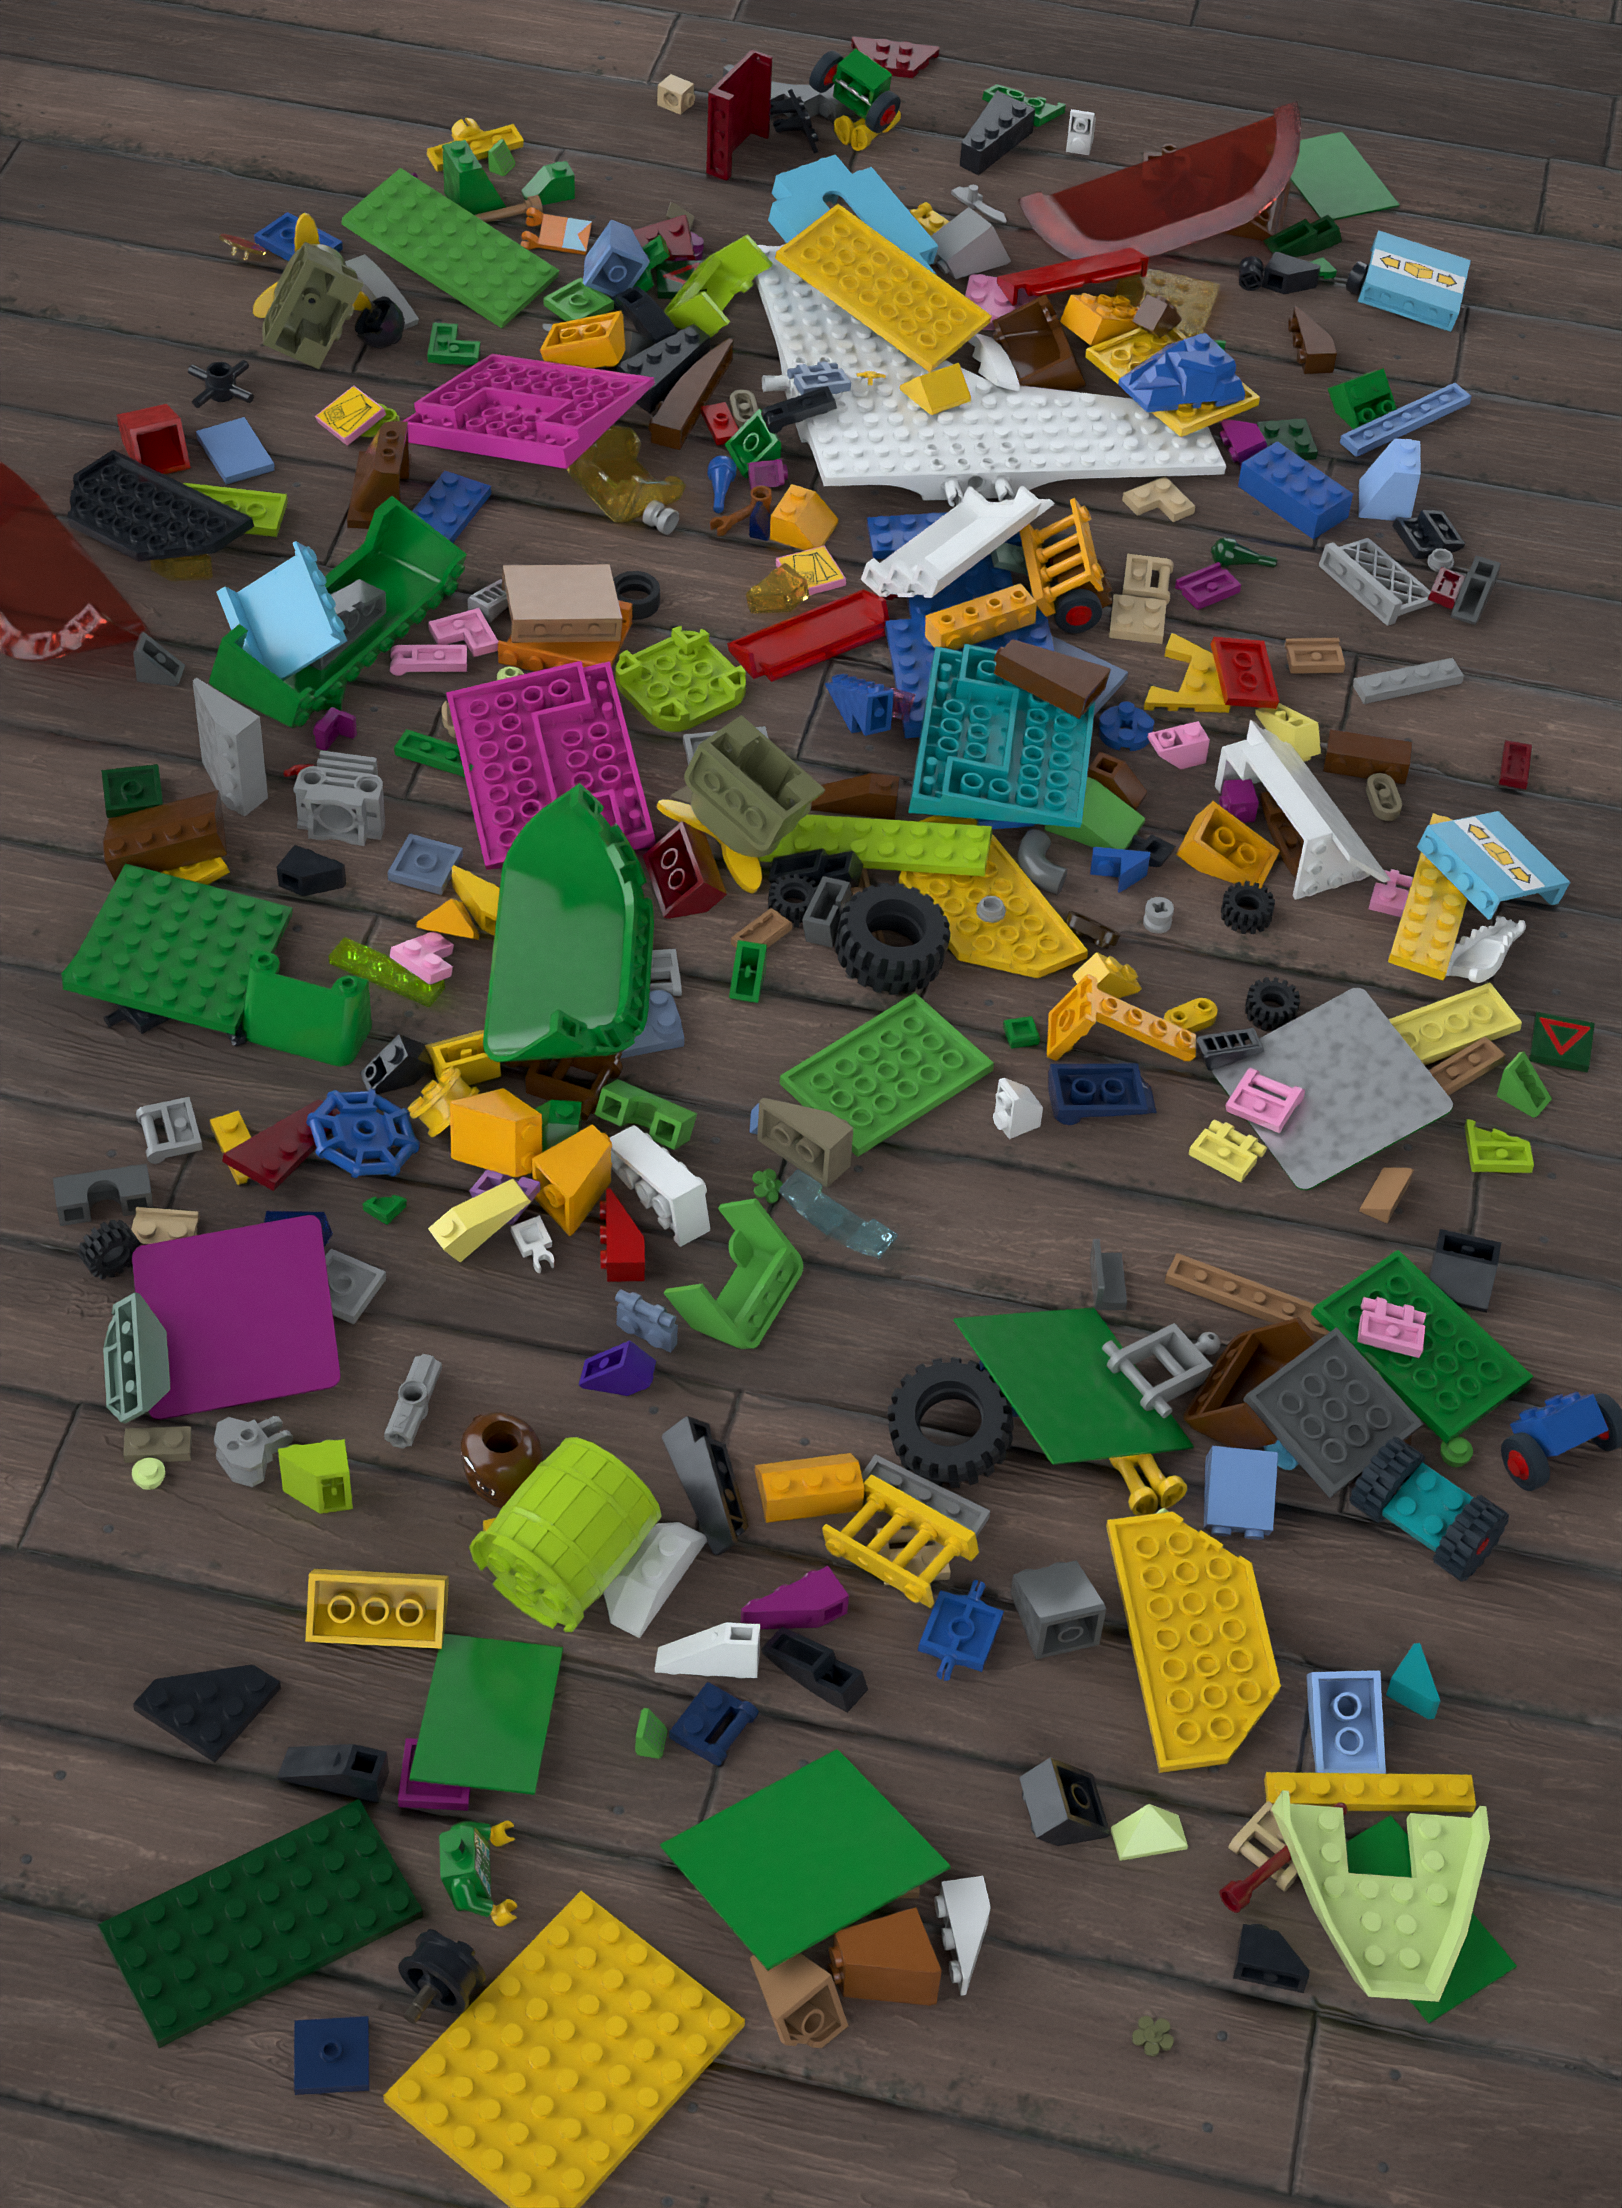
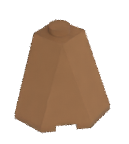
M801 1953L769 1971L766 1970L754 1955L750 1957L780 2041L784 2045L796 2046L797 2043L807 2044L812 2048H823L848 2027L830 1973Z

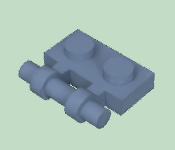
M823 361L812 366L800 364L796 368L787 369L788 378H794L793 383L801 395L826 386L829 387L832 394L851 390L850 379L842 368L838 369L836 362L828 363Z
M620 1289L615 1297V1300L620 1302L617 1306V1326L628 1334H634L648 1341L653 1347L662 1348L671 1353L677 1345L678 1325L674 1324L676 1317L667 1313L665 1307L659 1304L654 1306L644 1301L641 1295L635 1292L628 1293Z

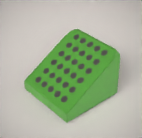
M500 139L488 151L489 171L505 176L515 166V160L505 141Z
M643 1708L636 1733L635 1752L639 1756L659 1759L663 1755L667 1728L649 1708Z

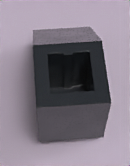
M1275 251L1265 267L1262 287L1282 294L1314 289L1318 285L1321 266Z
M297 845L291 848L277 866L278 886L303 897L341 889L346 885L345 864Z
M398 1034L360 1074L367 1091L374 1089L376 1094H382L414 1085L434 1065L423 1043Z

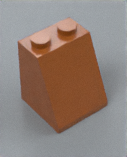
M916 1907L834 1933L833 1947L829 1948L831 1963L827 1964L828 1973L832 1975L834 1984L839 1985L843 1997L928 2006L937 2004L942 1970Z

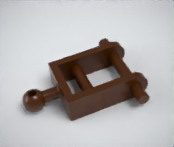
M622 1052L608 1056L504 1062L510 1068H516L520 1065L529 1068L525 1076L527 1094L549 1101L582 1102V1120L584 1121L588 1119L590 1114H595L601 1090L606 1086L609 1078L619 1077L623 1070V1065L620 1062ZM552 1060L559 1062L551 1077L544 1075ZM570 1066L597 1074L590 1090L563 1081Z

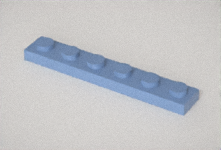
M1453 383L1341 435L1340 444L1354 456L1358 457L1392 441L1394 438L1403 436L1469 405L1472 396L1459 385Z

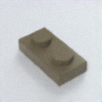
M191 1426L125 1428L124 1463H137L144 1458H155L161 1462L191 1461Z

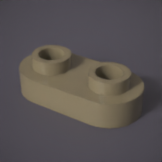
M737 390L730 395V410L738 429L758 410L755 395L748 390Z
M1382 773L1371 775L1367 780L1366 794L1374 815L1385 821L1397 819L1401 813L1402 801L1394 780Z

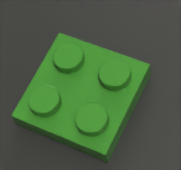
M580 277L544 297V306L564 321H571L605 314L614 309V301L604 293L585 286L583 279Z

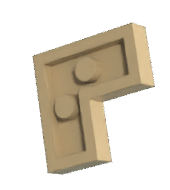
M1166 476L1123 493L1122 501L1137 516L1159 508L1172 522L1193 515L1195 512V505Z

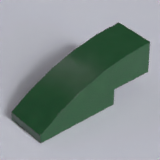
M1328 214L1312 223H1309L1305 218L1263 240L1272 255L1276 251L1292 257H1300L1337 245L1342 242L1340 228Z

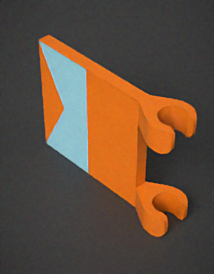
M533 207L527 209L526 215L533 216L534 218L527 217L526 224L532 227L540 224L542 226L539 237L529 231H524L521 239L528 240L529 242L522 241L521 246L527 250L543 248L586 255L592 221L543 214Z

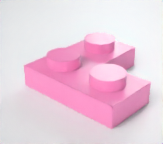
M480 608L428 622L429 631L437 645H448L464 640L473 657L498 651L499 641Z
M432 931L391 947L390 958L431 985L451 977L453 966L442 958L452 955L454 944L442 937L441 934Z

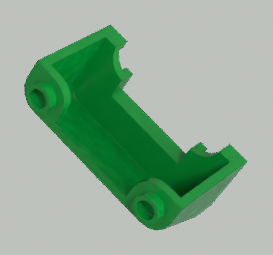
M256 949L249 963L242 1027L247 1034V1041L333 1066L342 1067L351 1064L372 1028L369 980L347 975L337 979L331 989L279 975V958L270 952Z

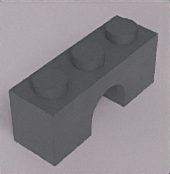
M147 1164L129 1165L127 1167L53 1178L60 1226L91 1222V1209L93 1205L106 1199L118 1202L122 1208L123 1216L136 1215V1207L154 1208Z

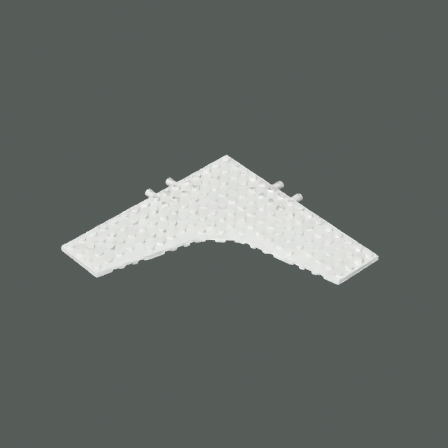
M758 245L773 263L772 267L756 275L755 281L776 341L782 375L779 376L763 375V392L785 391L787 400L800 396L801 394L793 383L794 378L789 379L787 376V369L796 368L800 364H806L807 366L817 365L818 362L823 361L828 363L836 362L838 369L842 368L851 381L850 391L832 394L836 401L837 409L795 423L801 442H808L824 486H898L921 494L923 500H948L949 505L954 507L953 500H955L956 506L960 504L967 488L970 486L983 495L985 499L998 498L999 502H1002L1004 499H1015L1018 489L1022 485L1027 490H1031L1047 483L1067 479L1225 474L1226 464L1208 426L1180 437L1153 413L1146 412L1131 398L1021 385L1019 392L996 386L991 381L961 368L971 395V401L930 415L899 389L901 384L930 372L776 260V251L784 245ZM944 361L933 371L953 364L948 361ZM875 371L886 375V378L873 379V385H868V378L857 377L856 373Z

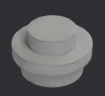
M1436 549L1429 555L1427 563L1432 570L1439 572L1441 567L1451 570L1454 566V559L1450 551Z
M986 896L978 903L976 913L981 920L995 923L1004 918L1006 909L1000 898Z

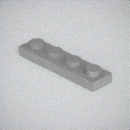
M1448 658L1354 678L1353 687L1363 704L1462 684L1464 675L1454 659Z
M876 1454L862 1473L863 1483L872 1474L975 1532L976 1538L990 1517V1510Z

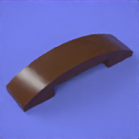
M1263 792L1260 798L1270 834L1276 848L1280 850L1279 854L1291 874L1297 878L1304 840L1269 792Z

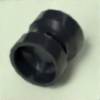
M1249 256L1240 262L1239 285L1242 289L1254 291L1261 287L1264 265L1259 258Z

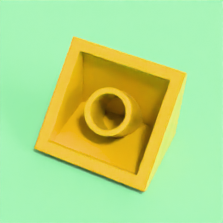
M959 362L916 377L901 384L899 388L930 415L971 401V395Z

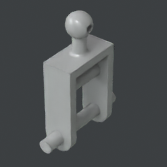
M1173 1323L1121 1350L1111 1340L1105 1343L1102 1349L1110 1357L1107 1363L1112 1373L1122 1371L1143 1395L1140 1405L1146 1411L1155 1409L1162 1418H1165L1172 1412V1408L1166 1402L1204 1383L1213 1365L1203 1354H1215L1219 1350L1221 1342L1215 1333L1205 1332L1193 1344L1179 1327ZM1152 1355H1155L1173 1376V1378L1155 1387H1152L1134 1366V1364Z

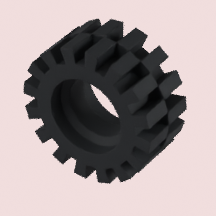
M789 874L784 875V880L780 877L777 878L776 883L773 882L769 889L768 910L773 908L790 922L794 923V928H798L818 888L816 882L812 880L808 883L809 877L807 876L799 879V874H794V878H790ZM789 898H797L803 900V902L789 903L785 900Z
M1245 881L1244 886H1242L1240 882H1237L1235 887L1229 886L1228 891L1224 893L1221 919L1225 920L1224 924L1227 927L1232 925L1231 930L1236 932L1238 928L1241 929L1240 934H1246V930H1250V934H1256V929L1262 932L1265 927H1269L1272 921L1275 905L1273 894L1271 892L1267 893L1268 888L1265 886L1260 889L1259 883L1255 882L1254 886H1250V881ZM1248 905L1254 907L1257 910L1249 911L1242 909L1239 906Z
M1265 977L1263 983L1257 980L1255 985L1252 984L1250 986L1245 1004V1014H1247L1249 1021L1253 1020L1255 1027L1261 1024V1030L1266 1031L1267 1027H1271L1272 1032L1277 1027L1280 1028L1297 1018L1300 994L1299 991L1295 992L1296 987L1293 984L1288 987V981L1286 980L1280 983L1277 977H1274L1273 981H1270L1269 977ZM1273 1001L1280 1004L1282 1007H1269L1265 1005L1263 1002Z
M110 1220L109 1225L105 1222L101 1223V1228L97 1230L94 1227L91 1229V1235L86 1234L83 1237L85 1242H80L79 1248L81 1250H78V1254L91 1274L96 1278L99 1276L100 1279H105L107 1275L109 1278L115 1277V1272L121 1274L124 1272L123 1268L125 1266L130 1268L133 1265L131 1263L132 1254L141 1243L126 1222L124 1223L122 1220H118V1222Z

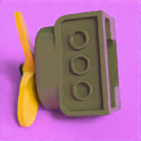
M303 213L297 220L295 227V253L290 258L279 281L266 289L256 299L253 305V314L258 318H265L262 326L263 345L319 370L333 342H337L340 339L344 321H348L351 318L354 310L363 311L365 308L370 310L372 305L368 296L360 291L364 283L358 280L355 270L346 266L345 260L335 249L320 244L314 219L309 214Z
M740 715L698 745L684 775L685 782L692 791L691 805L674 800H659L656 807L669 818L678 822L683 821L715 838L722 848L724 861L736 883L746 892L755 893L762 881L758 857L769 855L778 847L782 838L792 832L798 822L808 814L811 808L810 803L822 795L825 789L747 719Z

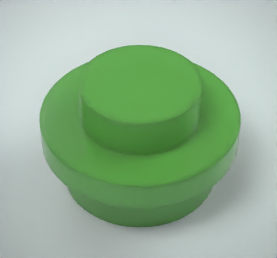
M1457 1436L1451 1439L1448 1444L1443 1441L1440 1453L1447 1465L1461 1467L1471 1460L1473 1448L1466 1439Z

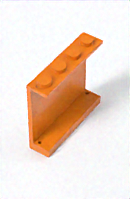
M618 600L622 615L621 641L512 643L510 635L507 642L500 640L498 642V663L534 672L578 661L582 662L583 668L609 661L612 667L632 625V603Z

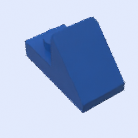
M1093 847L1090 875L1118 877V893L1147 876L1150 852Z

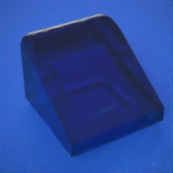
M761 501L756 502L750 516L749 535L750 538L768 541L770 539L771 516Z

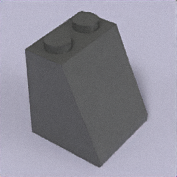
M1077 1560L1067 1563L1056 1562L1049 1567L1036 1570L1025 1569L1013 1575L1010 1593L1035 1659L1100 1644L1106 1607Z

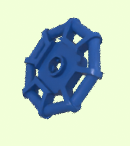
M374 1089L359 1092H338L333 1090L328 1092L327 1098L316 1111L307 1116L306 1123L311 1128L317 1148L315 1151L317 1156L321 1159L326 1158L349 1172L351 1177L356 1179L358 1176L388 1174L391 1177L398 1175L400 1168L420 1148V1142L416 1139L411 1125L410 1112L406 1108L401 1109L376 1094ZM377 1108L383 1111L384 1114L381 1115L380 1113L376 1112ZM333 1109L340 1111V1114H337L335 1117L328 1115ZM394 1124L399 1125L401 1134L396 1132ZM324 1128L331 1129L334 1138L327 1141ZM359 1128H364V1131L369 1132L370 1134H363L359 1132ZM393 1145L401 1147L395 1156L389 1152ZM340 1148L342 1154L336 1151V1149ZM379 1158L382 1161L378 1163H362V1159Z

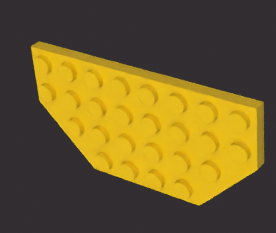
M939 815L919 821L977 825V821L974 818ZM993 834L985 876L901 871L900 884H904V887L909 889L912 887L917 888L922 895L928 894L933 898V903L935 905L939 904L950 924L949 930L951 933L948 948L959 961L1033 978H1041L1087 959L1088 950ZM986 896L1000 898L1006 909L1004 918L995 923L981 920L976 913L978 903Z
M1173 1511L1107 1520L1106 1524L1159 1773L1227 1764L1276 1697L1281 1687L1252 1563L1242 1556L1238 1558L1223 1548L1222 1543L1202 1530L1198 1532L1183 1522L1184 1519Z

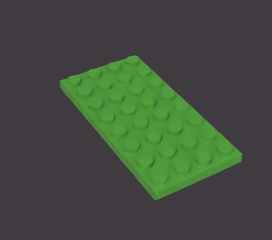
M402 168L398 169L342 217L341 224L501 329L558 278L559 270Z

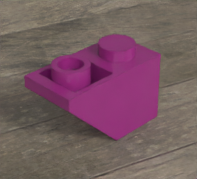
M1230 419L1220 421L1222 431L1219 432V436L1224 446H1230L1228 452L1233 463L1238 461L1241 466L1242 462L1268 447L1257 424Z

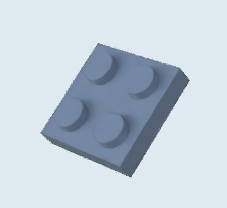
M409 834L388 871V881L442 895L452 877L451 867L453 865L458 866L463 857V848Z

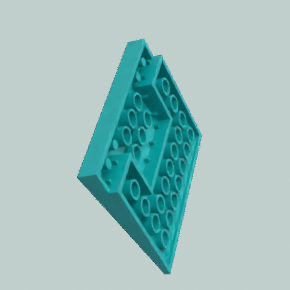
M964 644L962 652L936 646L931 664L908 813L1080 828L1083 817L1095 702L1079 719L995 675L996 662L994 657L998 650Z

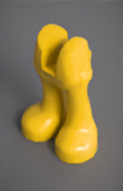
M899 110L891 124L882 131L883 133L894 128L900 121L901 113ZM843 115L834 121V131L839 140L844 145L851 143L852 148L856 151L867 148L871 141L880 134L871 131L865 125V119L863 118L853 123L848 116Z
M1152 1454L1109 1458L1113 1467L1119 1470L1131 1494L1128 1503L1133 1514L1137 1516L1155 1513L1158 1503L1162 1509H1168L1180 1501L1187 1492V1485L1181 1477L1174 1475L1166 1478L1162 1474ZM1134 1466H1140L1151 1488L1144 1485Z

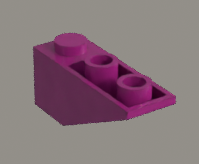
M826 1566L818 1571H809L802 1579L790 1585L784 1584L779 1586L773 1593L761 1599L756 1598L749 1601L741 1608L740 1623L760 1624V1630L780 1629L781 1627L786 1629L819 1628L847 1614L849 1595L829 1566Z

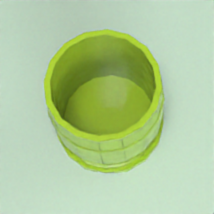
M578 1437L565 1438L561 1445L545 1461L537 1466L505 1506L502 1507L487 1531H480L473 1539L469 1549L473 1561L481 1571L486 1566L497 1577L492 1585L518 1609L542 1625L553 1629L557 1623L566 1626L563 1629L565 1632H573L584 1618L583 1612L594 1601L599 1599L616 1579L631 1558L637 1553L642 1542L662 1515L659 1504L650 1489L629 1467L598 1445Z

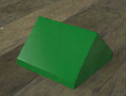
M760 408L725 443L727 450L744 478H749L747 463L781 459V441L776 433L773 434L768 431L766 423L761 416L762 410Z

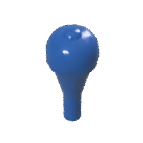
M723 455L714 457L709 462L707 471L715 495L713 510L716 513L724 511L725 495L737 474V466L734 460Z

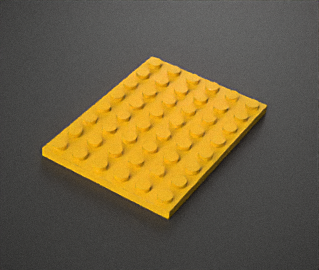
M580 1891L383 2095V2098L389 2107L510 2208H580L745 2026V2019L589 1896Z

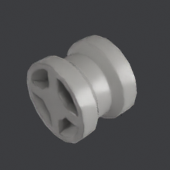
M1154 897L1147 901L1143 918V925L1147 930L1153 933H1164L1170 929L1174 914L1172 902L1163 897Z

